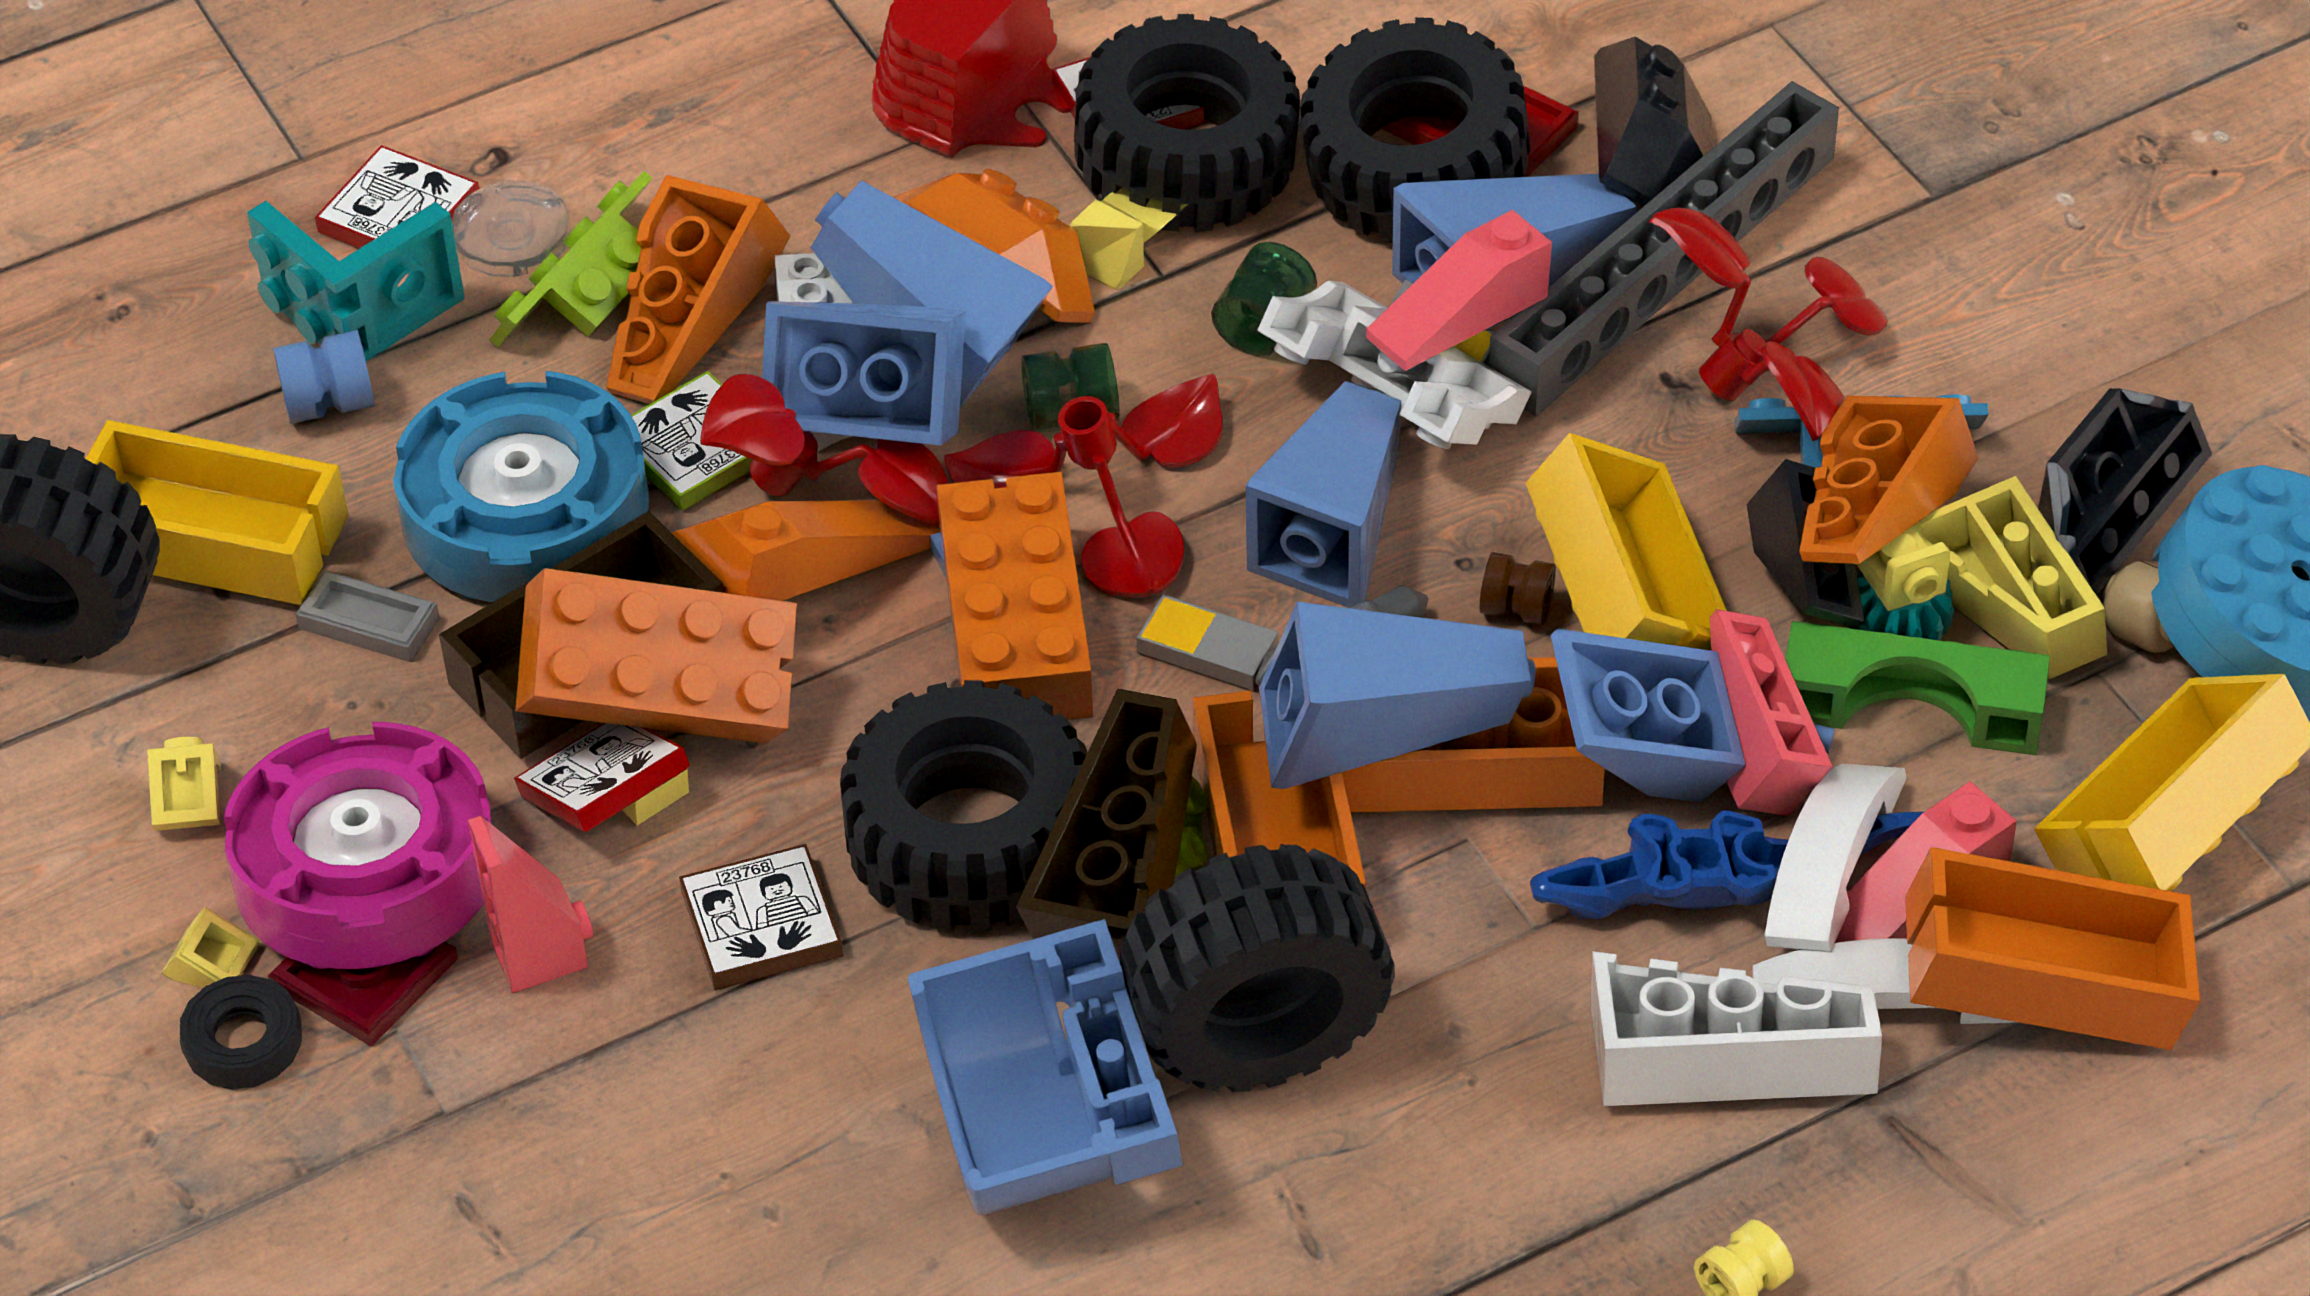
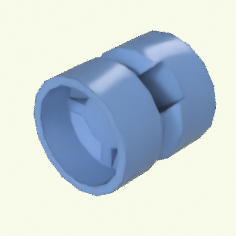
M358 330L324 337L319 348H313L307 341L273 348L290 424L324 417L327 407L334 406L341 413L375 406Z

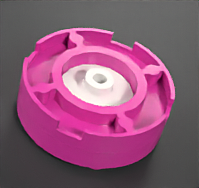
M372 722L374 735H358L331 740L330 730L327 727L285 743L261 759L247 772L232 793L225 809V854L239 912L250 930L264 944L288 958L309 964L318 969L373 968L431 953L434 947L455 935L476 915L484 903L468 819L481 815L492 824L485 784L476 765L462 750L445 738L430 731L405 724Z

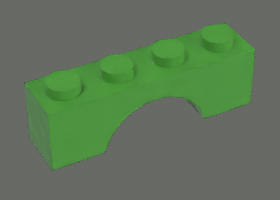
M1791 622L1785 660L1814 724L1843 729L1854 714L1870 704L1887 699H1914L1935 705L1954 717L1966 732L1971 747L2037 756L2050 655L1962 644L1955 641L1902 636L1888 632L1880 633L1842 628L1827 624Z

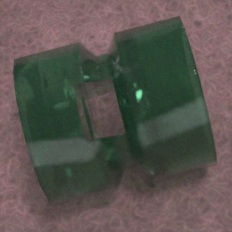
M1264 242L1252 247L1237 268L1233 279L1228 282L1216 300L1211 311L1212 323L1218 334L1230 346L1243 353L1255 356H1265L1274 353L1277 342L1257 331L1273 296L1294 298L1307 295L1316 290L1317 279L1313 268L1299 252L1286 245Z
M1108 343L1072 347L1067 358H1062L1055 350L1021 355L1023 390L1032 431L1042 433L1061 430L1058 422L1061 408L1070 400L1082 396L1100 399L1106 405L1108 413H1113L1116 421L1119 420L1118 387ZM1070 384L1071 393H1059V387Z

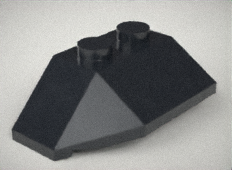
M1634 36L1601 47L1594 55L1598 166L1600 183L1644 207L1713 148L1711 115L1684 64L1668 48L1662 45L1652 46Z
M2109 388L2046 464L2038 509L2053 530L2056 540L2067 551L2096 596L2212 455L2192 403L2169 400L2121 388Z

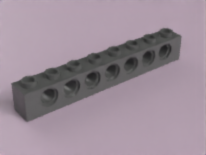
M1791 81L1548 287L1546 299L1519 312L1490 337L1489 367L1532 391L1524 410L1535 417L1703 273L1664 229L1653 223H1648L1656 213L1670 208L1696 210L1716 220L1737 242L1740 241L1834 159L1839 107Z

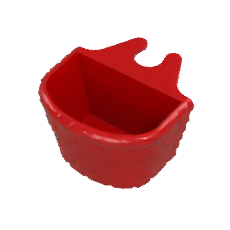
M893 0L894 3L889 8V15L885 24L886 29L884 30L883 41L880 46V54L876 62V74L873 79L871 96L872 111L887 129L900 134L901 137L919 142L920 145L954 157L962 149L973 145L1039 147L1043 145L1046 141L1045 131L1038 127L1022 124L1015 117L1018 108L1024 104L1043 102L1061 113H1070L1069 107L1052 82V70L1047 64L1048 56L1057 43V35L1053 31V19L1050 18V8L1047 7V0Z

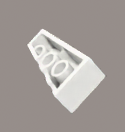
M1592 951L1591 1013L1603 1106L1878 1094L1882 1033L1873 987L1783 976L1778 984L1762 983L1746 976L1745 970L1721 967L1718 977L1678 972V962L1650 959L1649 968L1617 964V954Z

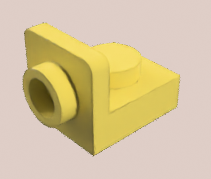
M1912 526L1865 561L1856 565L1885 608L1891 611L1912 603H1923L1936 595L1945 593L1951 553L1943 542L1927 546L1917 530Z
M176 737L164 741V748L147 749L151 821L154 830L161 831L221 825L217 771L221 770L220 756L213 743L203 744V739L198 737Z

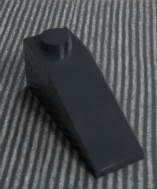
M1785 459L1746 504L1754 553L1802 613L1858 629L1864 622L1855 564L1804 562L1799 552L1807 508L1814 502L1816 487L1813 482L1815 467Z

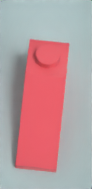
M1514 210L1465 233L1366 329V338L1406 371L1527 309L1548 296L1552 241Z
M1716 609L1710 617L1711 651H1717L1746 764L1727 781L1730 793L1738 809L1790 816L1833 766L1767 618Z
M1971 781L1922 813L1847 892L1850 909L1835 943L1865 939H1907L1905 895L1930 847L2011 861L2017 820Z
M481 815L468 819L491 945L512 993L588 968L584 941L593 938V930L583 902L579 900L571 903L560 878Z

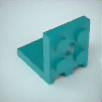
M264 201L247 212L252 235L248 245L254 259L257 261L261 281L257 284L259 294L270 310L275 313L280 311L296 324L302 336L312 344L318 342L321 345L324 337L358 330L365 361H368L465 299L451 213L436 201L340 261L269 202ZM408 274L406 280L397 287L401 279Z

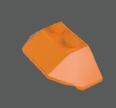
M984 169L983 174L957 172L893 196V198L1037 274L1052 284V289L1038 309L1054 321L1091 323L1095 309L1077 231L1057 219L1060 212L1053 205L1038 198H1026L1015 191L1017 183L1012 178L992 169Z

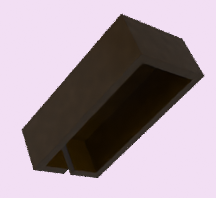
M649 511L550 568L724 593L723 582ZM530 581L439 634L448 684L480 717L486 715L488 726L520 759L585 721L515 711L526 585Z

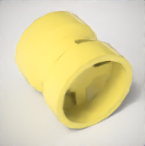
M1751 1219L1731 1233L1729 1245L1726 1247L1714 1246L1697 1258L1694 1263L1696 1279L1706 1296H1758V1292L1762 1289L1774 1290L1792 1277L1794 1266L1790 1253L1780 1237L1766 1224L1759 1220Z

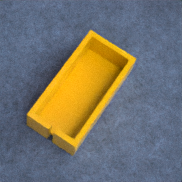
M112 420L106 421L85 458L96 465L102 462L114 470L116 479L121 484L128 482L139 493L140 505H147L160 539V552L152 574L154 576L302 605L324 565L322 555L329 556L349 517L339 465Z
M1569 433L1525 484L1536 509V517L1544 529L1553 552L1554 563L1561 572L1572 600L1573 611L1578 616L1583 631L1585 633L1711 651L1710 617L1716 609L1727 610L1665 463Z
M2285 674L2189 678L2034 828V831L2056 870L2172 891L2182 882V874L2200 856L2211 852L2221 843V835L2239 817L2245 816L2256 809L2261 802L2260 797L2278 779L2285 777L2298 767V759L2310 748V722Z

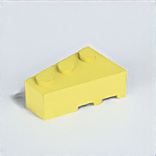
M2016 476L1938 508L1914 525V528L1927 546L1943 542L1951 553L1947 580H1950V588L1953 592L1952 606L2010 650L2050 655L2048 679H2052L2107 655L2104 606L2067 551L2056 540L2055 533Z

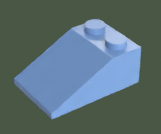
M769 301L766 303L762 378L772 383L780 391L784 399L785 409L789 408L795 411V420L803 431L941 446L958 433L966 311L912 305Z
M1557 629L1551 634L1578 752L1648 796L1693 802L1704 801L1746 766L1717 651Z

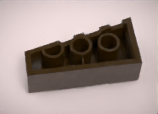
M1117 688L1017 903L1016 908L1033 939L1105 919L1119 960L1122 944L1137 912H1146L1147 900L1160 888L1166 891L1174 885L1197 743L1177 699Z

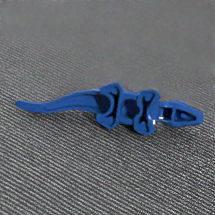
M1729 810L1721 811V813L1717 814L1712 820L1709 829H1679L1673 819L1655 814H1640L1637 818L1632 819L1627 830L1632 839L1628 853L1605 860L1596 857L1581 858L1569 864L1546 870L1531 878L1530 888L1532 896L1537 902H1550L1566 906L1574 916L1584 920L1602 919L1619 909L1623 910L1634 904L1642 906L1659 904L1686 910L1711 909L1739 904L1745 906L1758 905L1772 899L1778 871L1789 840L1764 836L1762 823L1758 818ZM1924 812L1889 813L1877 816L1860 856L1883 842L1899 838Z

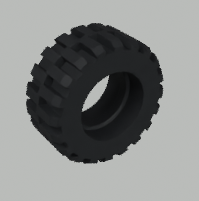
M1178 14L1177 19L1164 20L1161 15L1147 18L1143 22V26L1136 28L1133 24H1130L1114 34V41L1107 38L1092 52V56L1083 64L1079 73L1075 103L1074 156L1077 167L1083 172V180L1096 195L1102 193L1101 200L1111 192L1116 193L1121 188L1130 191L1129 201L1146 207L1150 199L1163 201L1162 212L1177 215L1162 230L1179 232V227H1194L1195 232L1210 231L1214 228V224L1224 222L1226 227L1243 221L1248 211L1255 215L1272 202V197L1275 198L1283 191L1289 182V173L1294 169L1300 111V90L1296 86V77L1291 67L1285 60H1281L1282 55L1267 40L1260 43L1255 32L1242 25L1238 29L1229 27L1227 21L1221 18L1210 16L1209 21L1194 19V14ZM1194 105L1204 108V118L1220 125L1200 130L1175 129L1156 123L1145 115L1165 107ZM1180 204H1187V206L1182 211H1180Z
M1415 17V23L1400 24L1399 19L1383 22V28L1373 32L1366 28L1353 34L1350 38L1351 43L1346 47L1340 43L1325 57L1326 66L1319 64L1307 81L1308 89L1303 93L1300 104L1302 119L1300 125L1311 185L1317 197L1325 201L1326 209L1336 219L1343 222L1348 218L1350 228L1367 236L1374 231L1379 233L1381 240L1393 242L1394 187L1402 183L1525 177L1529 165L1527 155L1530 153V137L1521 75L1515 72L1514 62L1508 54L1499 47L1495 49L1494 41L1478 31L1470 35L1467 32L1466 26L1447 20L1444 26L1435 24L1432 18ZM1411 116H1439L1459 123L1447 135L1424 144L1409 146L1393 145L1372 138L1384 126L1401 118Z
M0 434V655L8 658L12 654L26 657V662L44 664L47 659H56L59 664L75 663L82 659L83 656L91 659L110 650L111 647L119 644L128 635L148 588L160 552V539L153 517L147 505H140L139 493L128 482L121 484L116 479L114 470L102 462L96 465L84 458V452L69 446L67 450L51 446V440L32 437L29 441L18 440L16 434Z
M964 680L963 687L947 688V684L944 682L928 686L926 694L915 697L910 692L896 699L892 703L893 710L887 713L882 709L864 725L865 734L859 733L853 739L846 752L847 762L841 768L840 789L846 848L850 854L851 867L858 880L868 885L869 894L883 906L889 908L895 903L897 915L917 924L921 918L931 920L932 927L935 929L953 931L954 925H971V932L990 930V923L1005 920L1008 926L1023 921L1016 908L1017 903L1088 753L1085 744L1077 738V730L1060 713L1054 716L1053 706L1035 695L1025 699L1022 697L1020 689L1000 683L998 689L984 687V682L979 680ZM961 788L992 789L1007 794L1019 801L1018 804L1007 812L995 818L975 823L943 822L917 811L922 804L944 792Z
M1281 844L1278 850H1269L1264 845L1247 847L1244 854L1229 857L1227 853L1208 859L1210 864L1197 871L1189 868L1174 878L1173 886L1166 891L1160 888L1147 900L1145 913L1137 912L1129 926L1119 957L1125 988L1148 1053L1154 1062L1164 1068L1166 1073L1186 1084L1192 1082V1084L1201 1089L1217 1091L1220 1086H1226L1232 1092L1250 1091L1252 1085L1264 1083L1270 1088L1285 1084L1286 1078L1301 1072L1306 1076L1321 1069L1322 1062L1332 1056L1336 1059L1340 1058L1352 1049L1353 1040L1357 1036L1365 1037L1375 1026L1377 1013L1384 1012L1392 991L1395 964L1364 885L1361 884L1358 875L1348 865L1316 849H1312L1307 854V851L1298 845Z

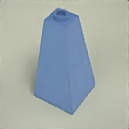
M1599 174L1402 183L1394 187L1392 274L1401 283L1405 279L1414 283L1465 233L1514 210L1552 241L1548 285L1550 287L1636 214L1637 206L1631 199L1600 183Z
M862 180L846 198L836 192L815 219L822 226V229L810 248L854 304L912 305L966 311L960 408L1013 346L1053 287L1052 284L1037 274Z
M1345 381L1250 478L1246 484L1247 571L1348 608L1362 609L1367 597L1400 447L1401 415L1399 414L1401 412V400Z
M1297 601L1259 686L1271 788L1286 789L1510 723L1521 699L1528 698L1531 695L1535 683V663L1532 659L1527 658L1523 631Z

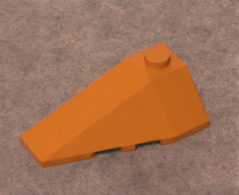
M670 175L665 176L639 224L636 242L641 247L636 272L629 273L626 288L631 295L626 320L619 324L606 385L611 394L651 404L672 392L765 286L775 267V255L782 254L791 236L762 198Z
M1849 395L1846 397L1826 429L1822 432L1820 448L1823 459L1821 467L1815 468L1813 482L1816 487L1814 502L1807 508L1799 550L1802 560L1804 562L1860 564L1955 496L1979 459L1959 398Z
M880 500L767 501L671 533L723 582L724 593L783 601L930 549V535L939 533L940 530L932 524L897 511Z

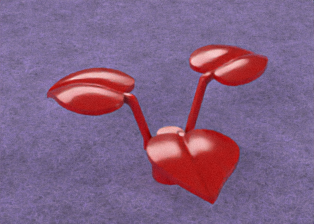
M1670 208L1656 213L1648 223H1653L1664 229L1710 279L1722 286L1736 288L1721 328L1712 337V341L1718 348L1699 367V374L1703 382L1717 396L1726 401L1733 402L1762 374L1770 370L1803 421L1811 436V440H1818L1844 402L1845 397L1835 382L1817 363L1805 356H1795L1792 350L1785 348L1781 343L1821 310L1828 307L1833 309L1847 328L1868 336L1880 333L1887 326L1888 321L1885 313L1874 301L1866 298V294L1859 283L1841 266L1827 258L1814 257L1805 265V275L1810 284L1822 297L1815 300L1767 341L1750 329H1744L1741 333H1731L1751 285L1750 278L1743 272L1750 265L1747 254L1736 239L1720 223L1704 213L1687 208Z
M1212 373L1160 392L1132 409L1125 417L1121 427L1117 424L1115 415L1111 412L1108 413L1106 405L1100 399L1091 396L1072 399L1061 408L1058 415L1061 432L1053 436L1056 449H1054L1049 439L1041 433L1031 430H1015L990 437L966 450L944 455V462L953 483L993 479L994 489L1005 488L1007 477L1062 472L1067 452L1070 459L1084 469L1097 470L1117 527L1102 529L1088 539L1081 553V565L1084 574L1095 588L1107 594L1125 597H1147L1150 594H1158L1165 590L1176 580L1181 572L1185 558V545L1182 533L1175 522L1161 512H1146L1128 522L1107 464L1115 453L1116 440L1136 459L1144 460L1152 455L1154 460L1164 467H1184L1206 458L1218 446L1224 427L1218 381L1215 374Z
M751 374L734 375L727 379L711 398L702 424L700 444L728 449L752 459L750 463L751 477L757 486L766 493L773 496H785L789 494L804 476L811 481H816L822 473L854 459L861 458L864 460L858 467L859 478L876 498L908 516L940 527L937 485L948 484L940 461L925 445L877 439L874 448L867 444H860L818 462V443L816 438L810 431L802 430L799 423L795 420V411L789 408L785 409L784 399L780 391L766 379Z

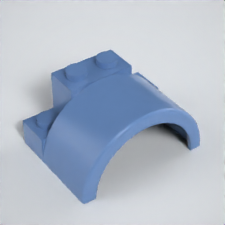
M1105 919L918 971L908 976V983L935 1086L963 1181L976 1214L986 1215L1105 1181L1112 1177L1115 1185L1183 1166L1178 1135L1159 1079L1156 1080L1125 988L1123 972ZM1056 1002H1064L1070 1007L1062 1014L1067 1040L1064 1036Z

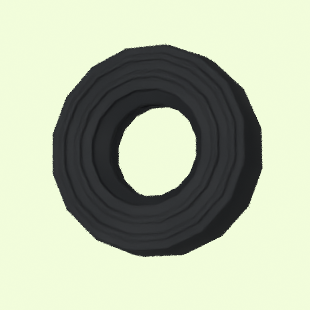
M253 975L226 977L205 986L189 1000L180 1018V1045L182 1053L192 1071L209 1084L228 1089L256 1087L278 1077L293 1063L302 1042L300 1013L288 991L271 979ZM236 1016H257L266 1024V1031L263 1037L258 1042L247 1047L231 1049L222 1046L215 1039L219 1026Z

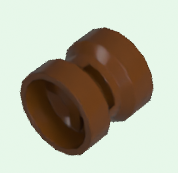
M1492 552L1486 565L1481 587L1480 613L1499 617L1506 612L1519 614L1523 622L1544 625L1552 601L1556 565L1535 560L1529 565L1517 563L1512 555Z

